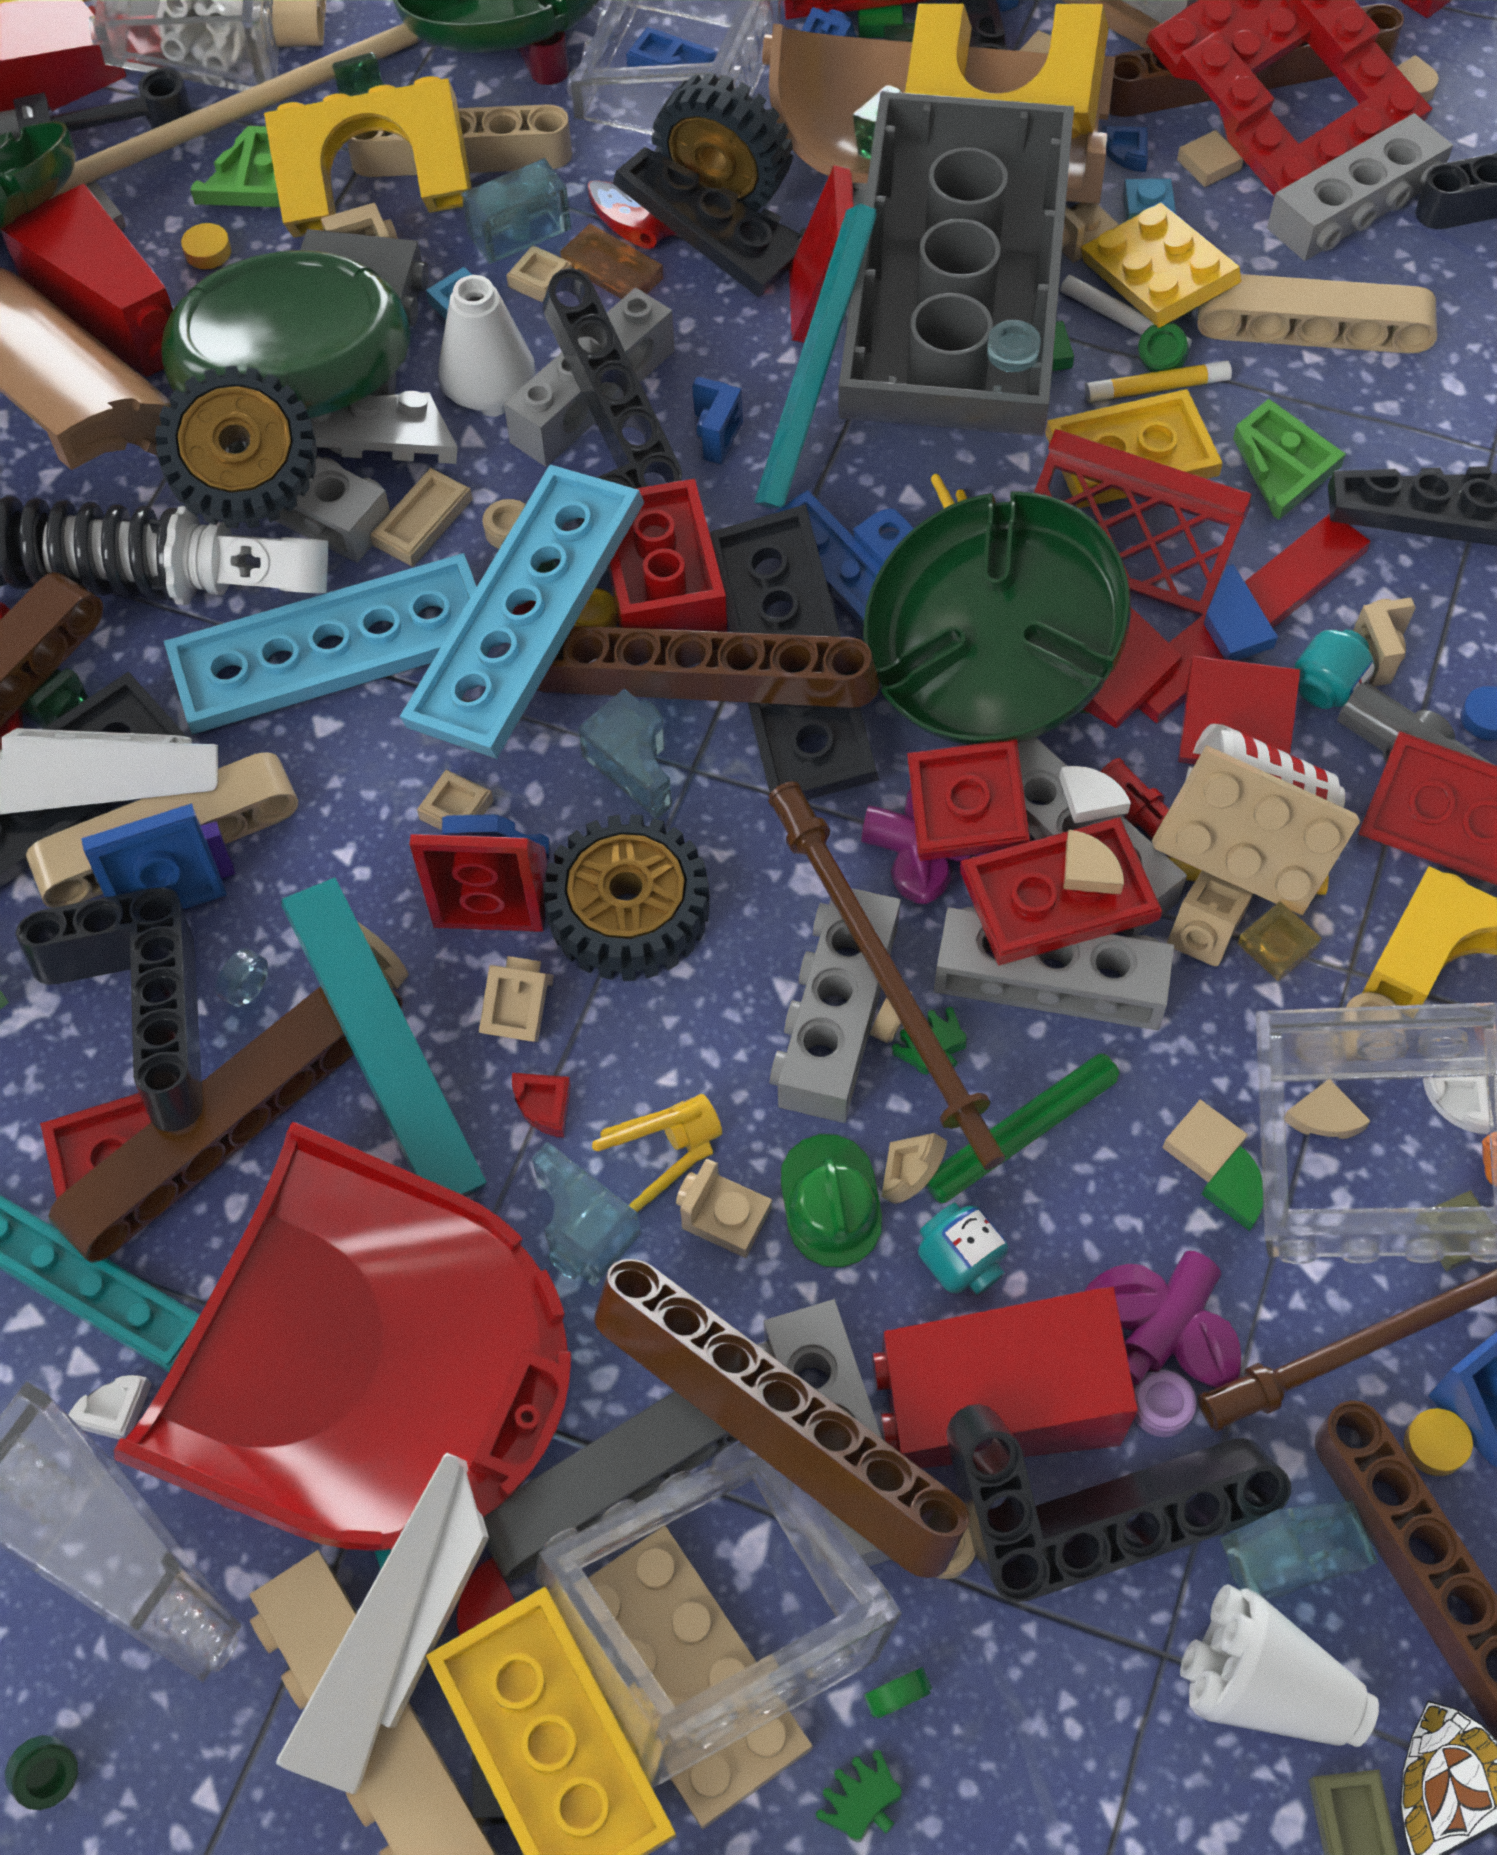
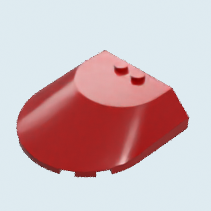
M292 1122L286 1132L282 1150L267 1187L239 1244L155 1398L128 1436L120 1438L114 1449V1459L301 1538L344 1549L374 1551L393 1549L443 1456L449 1453L467 1462L469 1471L466 1473L476 1507L484 1517L507 1500L530 1476L546 1452L557 1430L565 1407L570 1382L571 1351L568 1352L563 1324L565 1312L558 1292L547 1270L541 1271L530 1254L522 1247L523 1238L504 1220L481 1204L308 1127Z

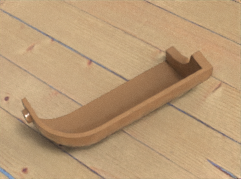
M773 24L772 35L764 36L762 63L763 65H770L769 95L771 107H774L780 115L776 123H785L789 133L786 139L792 140V150L809 166L827 176L830 175L833 166L836 165L850 168L852 182L867 184L880 91L905 93L912 42L812 33L790 29L783 24ZM969 47L965 80L973 87L988 93L1014 91L1036 77L1044 66L1048 53ZM1113 56L1104 57L1094 132L1080 134L1078 137L1071 139L1066 201L1100 204L1106 159L1107 133H1099L1098 124L1099 119L1108 120L1115 66V57Z
M0 267V392L47 431L58 459L71 470L103 453L125 450L127 443L140 446L144 451L154 454L158 458L156 451L157 441L155 438L156 425L161 426L159 415L163 406L171 407L170 399L35 287L13 272Z

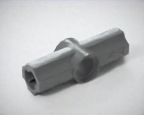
M1367 682L1361 683L1351 694L1337 718L1339 723L1382 750L1386 763L1397 735L1401 731L1492 764L1455 740L1452 726L1441 715L1430 710H1419L1414 713Z

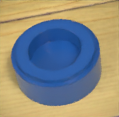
M1482 686L1474 689L1467 696L1460 712L1464 728L1471 735L1482 740H1497V687Z

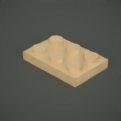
M1206 745L1154 835L1152 843L1154 849L1303 916L1359 825L1360 820L1354 812Z

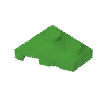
M247 126L235 139V144L230 149L225 150L214 161L216 172L205 183L196 180L190 190L194 204L280 207L267 128L265 126Z
M1267 399L1236 425L1233 440L1271 513L1278 520L1332 476L1334 471L1339 470L1346 455L1270 399Z

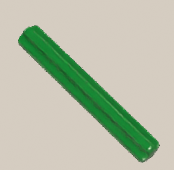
M1105 1053L1095 1055L992 1127L990 1132L1005 1156L1004 1161L1114 1085L1118 1080L1120 1072L1110 1057ZM968 1144L939 1165L926 1187L939 1203H946L996 1167L985 1170L971 1145Z

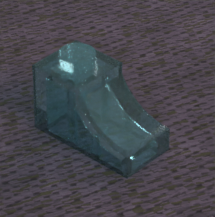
M623 689L578 727L582 757L653 817L658 819L672 807L670 777L664 773L656 762L657 755L665 749L663 718L652 703L645 699L639 701L626 689Z
M547 1142L532 1158L537 1181L547 1190L554 1201L553 1219L544 1229L550 1251L547 1256L551 1263L568 1278L575 1280L580 1275L592 1286H595L608 1272L613 1263L617 1262L641 1235L638 1213Z
M1353 1501L1277 1509L1220 1538L1229 1560L1230 1573L1240 1590L1248 1588L1261 1595L1264 1599L1284 1596L1303 1587L1334 1577L1360 1572L1379 1563Z

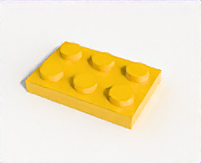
M1162 203L1143 210L1139 215L1111 230L1103 232L1099 237L1081 246L1083 262L1158 328L1241 283L1240 266Z
M1188 389L1047 420L1045 435L1049 444L1055 429L1206 479L1220 476L1223 465ZM1061 471L1072 497L1083 492L1077 476ZM1085 479L1089 489L1099 484ZM1111 488L1093 498L1096 504H1101L1127 497L1123 491ZM1085 500L1076 506L1079 509L1090 505L1088 500Z

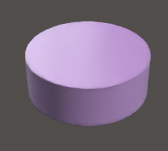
M1167 1370L1153 1371L1145 1375L1134 1390L1138 1410L1134 1419L1144 1431L1158 1437L1177 1435L1189 1425L1196 1410L1194 1390L1185 1378L1175 1372Z

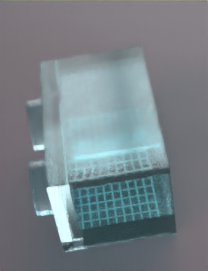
M545 158L461 193L468 235L489 264L571 229L567 187Z

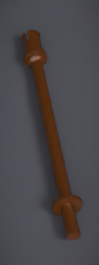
M791 781L779 785L769 794L770 799H768V803L775 810L788 833L786 843L794 854L806 855L948 1104L949 1107L941 1114L939 1121L944 1128L954 1129L961 1127L985 1170L998 1166L1005 1160V1156L981 1116L990 1106L988 1096L983 1093L969 1095L829 851L826 843L830 835V828L823 818L816 817L798 782Z
M1497 1269L1276 1369L1264 1367L1260 1363L1247 1367L1244 1373L1245 1376L1210 1392L1198 1395L1199 1407L1211 1429L1214 1428V1431L1218 1432L1223 1430L1224 1427L1262 1410L1266 1414L1272 1413L1281 1408V1401L1284 1400L1285 1392L1496 1297Z

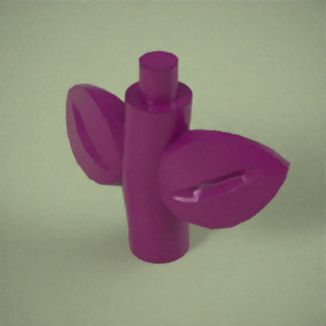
M911 788L906 797L905 815L872 805L867 807L861 842L898 853L890 871L892 881L898 892L906 899L918 904H928L941 896L946 891L952 878L953 871L949 861L961 862L962 860L969 859L971 855L919 861ZM987 853L973 854L972 856H980Z
M1196 1251L1184 1252L1168 1284L1165 1283L1160 1275L1143 1265L1125 1264L1103 1272L1086 1287L1085 1291L1114 1287L1121 1326L1124 1329L1133 1331L1125 1342L1133 1385H1139L1148 1371H1160L1172 1354L1175 1355L1181 1367L1190 1376L1210 1387L1218 1388L1239 1378L1241 1371V1347L1236 1332L1227 1320L1217 1314L1204 1310L1214 1287L1221 1277L1219 1267L1207 1256Z

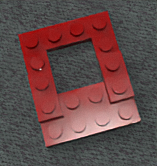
M1198 0L1149 31L1145 42L1175 78L1196 81L1217 105L1221 113L1228 142L1274 197L1278 191L1415 113L1424 121L1432 111V107L1377 45L1375 40L1381 30L1355 0ZM1307 42L1356 99L1359 105L1298 144L1271 112L1270 109L1275 98L1255 75Z

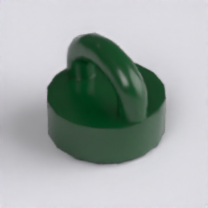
M47 1735L37 1736L28 1739L17 1747L9 1758L5 1769V1785L15 1800L29 1810H44L54 1807L65 1799L73 1789L78 1776V1761L72 1750L59 1738Z

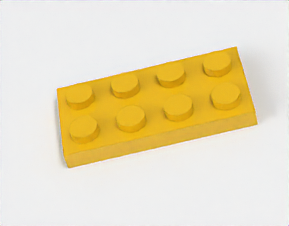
M546 1586L425 1655L524 1855H648L677 1837Z

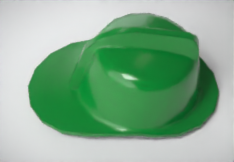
M818 1134L801 1140L789 1150L781 1166V1188L787 1225L793 1243L807 1259L823 1267L843 1268L858 1263L874 1249L881 1234L882 1212L875 1174L868 1155L855 1142L839 1135Z

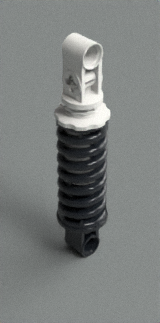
M6 495L0 499V587L9 584L13 588L26 590L33 587L45 575L58 572L95 595L107 596L115 591L121 597L134 598L142 593L148 599H169L178 605H188L195 596L197 589L206 590L209 594L223 595L227 591L229 584L272 587L290 592L327 593L329 541L294 537L276 539L232 535L230 528H227L224 522H218L217 525L211 523L209 525H200L198 516L188 511L185 506H179L178 508L169 507L163 511L160 520H157L154 510L145 505L136 508L132 517H130L127 508L119 503L109 506L104 515L101 507L93 501H87L82 504L77 512L74 504L67 499L58 500L50 510L48 503L40 497L31 498L23 506L17 497ZM252 554V556L260 558V567L254 568L252 565H246V556ZM20 566H24L22 572L19 570Z

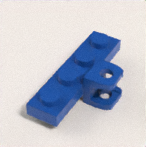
M807 489L775 513L806 504L829 592L864 628L866 604L875 578L894 548L914 528L896 509L888 508L875 513L853 529V537ZM888 527L899 531V533L891 531L880 535L881 531Z

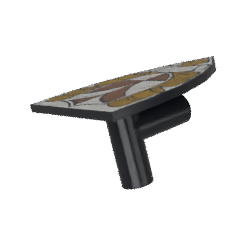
M1429 1700L1411 1735L1402 1770L1400 1807L1405 1839L1410 1855H1450L1489 1833L1497 1837V1738L1487 1727L1461 1710Z

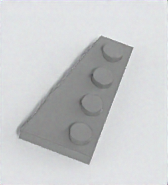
M405 391L397 395H367L347 407L310 419L316 438V447L329 448L331 451L341 454V457L362 458L363 450L390 451L392 452V460L413 461L414 453L438 454V463L456 464L458 447L429 392ZM243 442L245 449H247L249 444Z

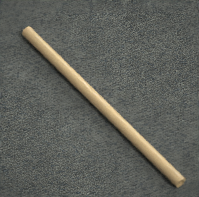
M404 23L81 159L75 162L72 174L65 185L49 199L83 183L85 185L412 46L418 42V37Z

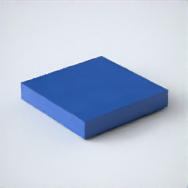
M192 803L81 838L84 853L105 897L165 887L175 891L179 896L183 909H187L227 895L224 882Z

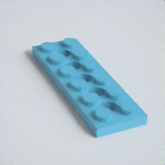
M549 465L401 713L400 718L407 728L495 759L498 758L643 506L644 501L639 490ZM577 518L585 519L583 524L575 530H561L566 522H572ZM553 559L561 560L554 570L546 573L537 572L538 567L542 563L550 562ZM529 600L536 601L534 608L523 615L512 614L517 605L524 604ZM504 643L511 644L510 649L503 656L498 658L487 657L491 648ZM478 686L486 687L483 695L477 700L471 702L462 701V697L467 690Z
M464 553L165 640V648L192 735L432 663L477 588ZM429 606L443 609L439 616L432 619H423L417 616L422 609ZM379 621H388L394 624L389 631L382 634H373L367 631L372 624ZM328 636L343 638V641L332 649H322L317 646L322 639ZM284 650L293 653L291 658L284 663L271 664L267 662L268 658L277 651ZM234 665L242 668L240 673L231 679H219L216 677L218 672L224 667Z

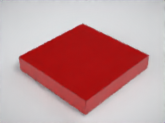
M1193 655L1190 661L1177 762L1196 764L1201 754L1193 753L1202 732L1210 724L1225 725L1290 754L1300 669Z
M1017 739L907 753L919 861L994 852L1030 842Z
M139 1093L40 1123L56 1199L151 1123Z

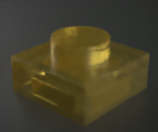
M1279 901L1241 933L1237 944L1279 982L1318 948L1322 938Z

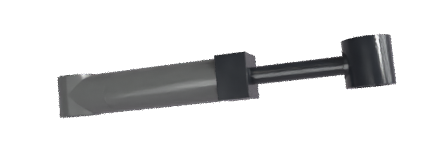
M159 68L147 72L138 83L140 98L53 116L45 92L14 98L15 109L0 112V135L11 131L15 140H18L21 128L43 122H62L67 126L69 132L143 116L147 117L151 128L155 129L192 113V108L180 73L173 69Z

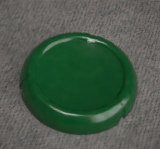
M393 0L400 19L421 40L450 51L489 53L517 49L550 39L554 34L560 31L564 32L578 24L598 5L600 0Z
M52 121L25 126L20 129L21 133L18 140H15L11 131L0 135V230L12 224L14 219L22 214H28L57 193L70 178L75 164V148L71 134L64 123Z
M281 251L240 260L215 271L193 286L188 294L179 300L168 318L161 344L162 362L167 381L172 390L178 389L182 393L186 391L185 381L195 376L198 382L205 380L204 371L215 368L217 375L225 374V366H237L240 374H246L247 367L259 369L263 378H266L268 373L279 378L282 387L288 385L296 393L298 401L303 402L311 419L347 407L366 397L384 384L396 372L407 354L410 344V327L401 299L395 290L368 266L353 259L319 251Z
M1011 491V502L996 503L993 493L967 498L936 512L921 522L900 541L885 560L875 578L866 604L863 639L864 643L871 650L878 679L883 687L880 690L895 709L914 725L941 739L965 745L1017 739V742L1043 735L1073 718L1104 687L1105 681L1119 663L1129 633L1131 601L1128 578L1121 557L1105 531L1081 510L1066 502L1050 496L1020 491Z

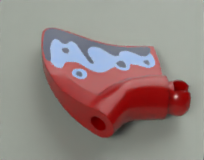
M591 181L588 183V196L596 213L614 232L627 241L642 248L651 249L663 238L677 235L613 185V183L605 181Z

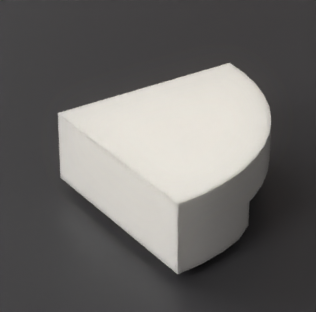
M1061 767L1059 779L1074 824L1127 814L1129 812L1131 803L1127 794L1111 777L1087 767Z
M1434 1071L1426 1073L1423 1078L1426 1094L1435 1109L1445 1119L1457 1127L1473 1133L1488 1134L1493 1128L1486 1073Z
M129 1375L115 1378L114 1382L98 1388L89 1396L85 1394L80 1398L70 1411L66 1422L76 1429L119 1440L120 1438H126L137 1423L152 1383L147 1377Z

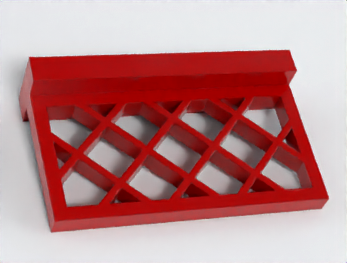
M1055 429L1048 446L1049 454L1034 493L1052 497L1049 486L1056 469L1077 476L1083 492L1063 502L1075 506L1088 500L1098 525L1105 531L1112 542L1113 539L1108 529L1136 516L1146 541L1120 552L1119 555L1122 563L1123 560L1150 548L1161 573L1142 582L1130 578L1125 568L1130 591L1200 616L1205 614L1220 583L1241 526L1244 525L1251 507L1252 494ZM1085 479L1099 484L1089 489ZM1111 488L1123 491L1131 508L1104 521L1093 497ZM1133 495L1147 499V501L1137 505ZM1159 504L1173 508L1180 525L1152 537L1141 513ZM1182 511L1197 517L1186 521ZM1207 521L1229 527L1222 545L1201 554L1190 530ZM1184 532L1195 557L1167 570L1156 545ZM1217 556L1210 573L1205 561ZM1199 565L1207 581L1201 600L1197 601L1179 595L1171 577ZM1166 581L1170 591L1154 585Z

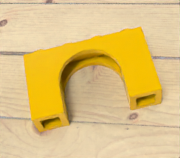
M918 4L905 93L1074 106L1071 139L1078 137L1080 134L1094 132L1109 29L1103 4H1056L1050 48L1044 66L1029 83L1019 89L1006 93L984 92L973 87L965 80L972 26L964 4Z
M428 76L416 80L414 85L398 88L391 85H379L371 88L366 94L355 96L332 94L323 98L322 102L307 105L289 102L278 106L276 111L264 113L282 221L293 238L305 236L307 229L324 231L321 218L336 214L331 186L332 164L340 148L349 139L363 132L373 130L388 131L402 137L412 146L421 198L429 213L464 207L463 193L472 190L457 99L448 78L440 79L439 77Z
M1428 866L1362 993H1379L1390 998L1398 1006L1402 1016L1414 1021L1440 971L1449 962L1458 957L1474 953L1497 955V898L1468 885L1457 875L1443 873Z

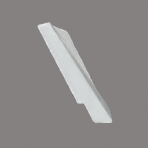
M16 728L2 737V750H0V814L213 791L218 785V745L193 744L191 738L181 735Z
M449 1453L443 1456L276 1761L277 1765L345 1792L357 1794L380 1724L388 1728L397 1726L428 1663L425 1655L434 1651L489 1539L483 1516L476 1507L466 1473L469 1469L465 1460Z

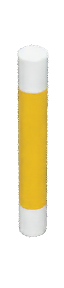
M1227 360L1089 382L1085 384V396L1087 402L1090 403L1228 381L1232 377L1231 364Z

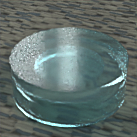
M1007 320L1000 322L991 329L988 336V359L995 367L1003 371H1025L1031 368L1038 360L1041 344L1040 334L1034 326L1024 321Z
M242 948L235 952L225 963L216 982L217 996L235 1007H241L251 1002L260 992L268 975L267 960L248 948Z

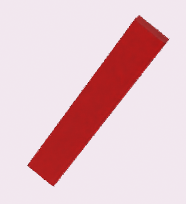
M1329 513L1244 582L1272 628H1275L1367 552L1371 541L1349 524L1330 521ZM1206 613L1169 642L1182 655V664L1138 707L1156 724L1185 701L1190 661L1193 655L1224 659L1204 625Z

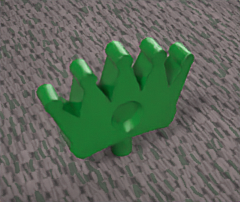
M952 1007L946 1008L948 1023L937 1016L934 1010L928 1011V1022L932 1025L931 1029L955 1068L958 1062L951 1054L966 1048L967 1036L961 1030ZM902 1029L900 1031V1040L905 1042L907 1048H902L897 1043L893 1044L892 1054L917 1068L918 1072L928 1075L927 1067L906 1030Z
M875 1750L872 1754L874 1761L877 1762V1773L864 1765L859 1757L853 1758L852 1764L854 1769L858 1771L861 1783L844 1774L842 1769L835 1770V1778L840 1782L847 1797L834 1793L831 1788L827 1787L823 1790V1796L831 1802L837 1814H826L822 1809L816 1812V1817L820 1822L847 1834L850 1840L857 1843L862 1842L873 1822L887 1834L894 1827L895 1823L884 1811L902 1799L901 1788L893 1780L880 1750Z

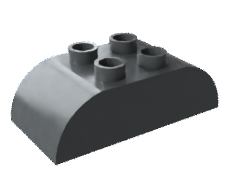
M880 91L864 205L876 209L877 216L851 294L838 386V412L840 419L1031 436L1044 435L1050 399L1074 106Z

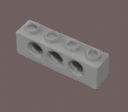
M1414 113L1278 191L1275 194L1267 229L1303 261L1310 259L1321 251H1329L1343 238L1357 230H1365L1377 218L1391 210L1396 211L1402 208L1409 199L1420 194L1428 171L1433 166L1448 162L1453 144Z
M636 287L607 312L639 382L675 351L672 310ZM581 337L578 339L579 345L587 352L597 353L602 350L600 344L591 337ZM562 352L504 402L510 443L545 467L596 423ZM604 382L600 384L602 392L607 397L612 399L624 397L621 388L615 383Z
M238 441L230 444L225 451L237 454L246 449L243 442ZM317 456L314 479H309L310 488L304 497L301 495L297 496V506L290 512L285 508L280 510V519L275 521L307 538L328 540L329 549L358 563L373 545L370 534L390 513L386 492L373 479H362L344 470L333 459L328 457L322 459Z
M1036 737L1017 742L1030 842L1120 817L1162 909L1161 916L1179 902L1187 875L1166 855L1154 849L1153 844L1122 815L1074 824L1059 779L1061 767H1066L1067 765ZM1038 800L1047 805H1035L1029 801ZM1152 923L1122 932L1127 937L1139 935Z
M851 888L888 954L891 955L899 925L901 899ZM830 900L829 905L820 903L817 909L813 936L820 937L815 953L805 952L799 974V984L806 985L802 1001L792 1000L790 1003L784 1033L792 1036L787 1052L779 1050L776 1052L770 1074V1084L778 1086L779 1108L845 1123L882 988L834 903ZM849 947L858 950L860 953L855 956H843L836 951ZM829 996H839L847 1002L840 1006H830L822 1000ZM823 1045L831 1048L834 1052L825 1057H817L810 1054L807 1050L813 1046Z
M947 907L935 976V993L1159 1030L1168 1000L1174 952L1173 944L1161 943L1155 938L1145 935L1124 937L1110 934L998 966L996 959L986 954L987 951L992 949L975 907L962 909ZM1054 959L1064 964L1065 967L1059 969L1051 968L1042 961ZM1112 969L1122 977L1109 978L1101 974L1099 970Z
M835 1299L763 1320L765 1342L756 1345L796 1375L807 1368H816L823 1371L829 1380L823 1387L816 1390L882 1439ZM800 1488L804 1499L811 1497ZM817 1502L822 1519L813 1522L816 1540L824 1560L835 1558L840 1576L891 1560L890 1557Z

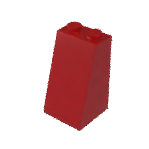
M17 0L0 3V112L15 109L14 98L45 92L51 111H54L127 77L121 60L126 55L123 44L114 30L107 31L105 29L102 18L93 5L87 7L82 0Z
M84 183L45 201L30 213L22 214L14 219L12 224L0 230L20 278L35 287L131 368L146 378L164 369L161 344L166 323L173 311L166 287Z
M1114 1287L1098 1288L887 1330L883 1333L882 1352L872 1353L876 1391L887 1390L890 1413L880 1414L882 1439L920 1468L953 1465L947 1444L946 1430L950 1419L956 1412L968 1405L981 1404L993 1409L1017 1439L1022 1449L1023 1457L1120 1447L1138 1411ZM993 1438L980 1442L974 1452L986 1449L992 1443Z

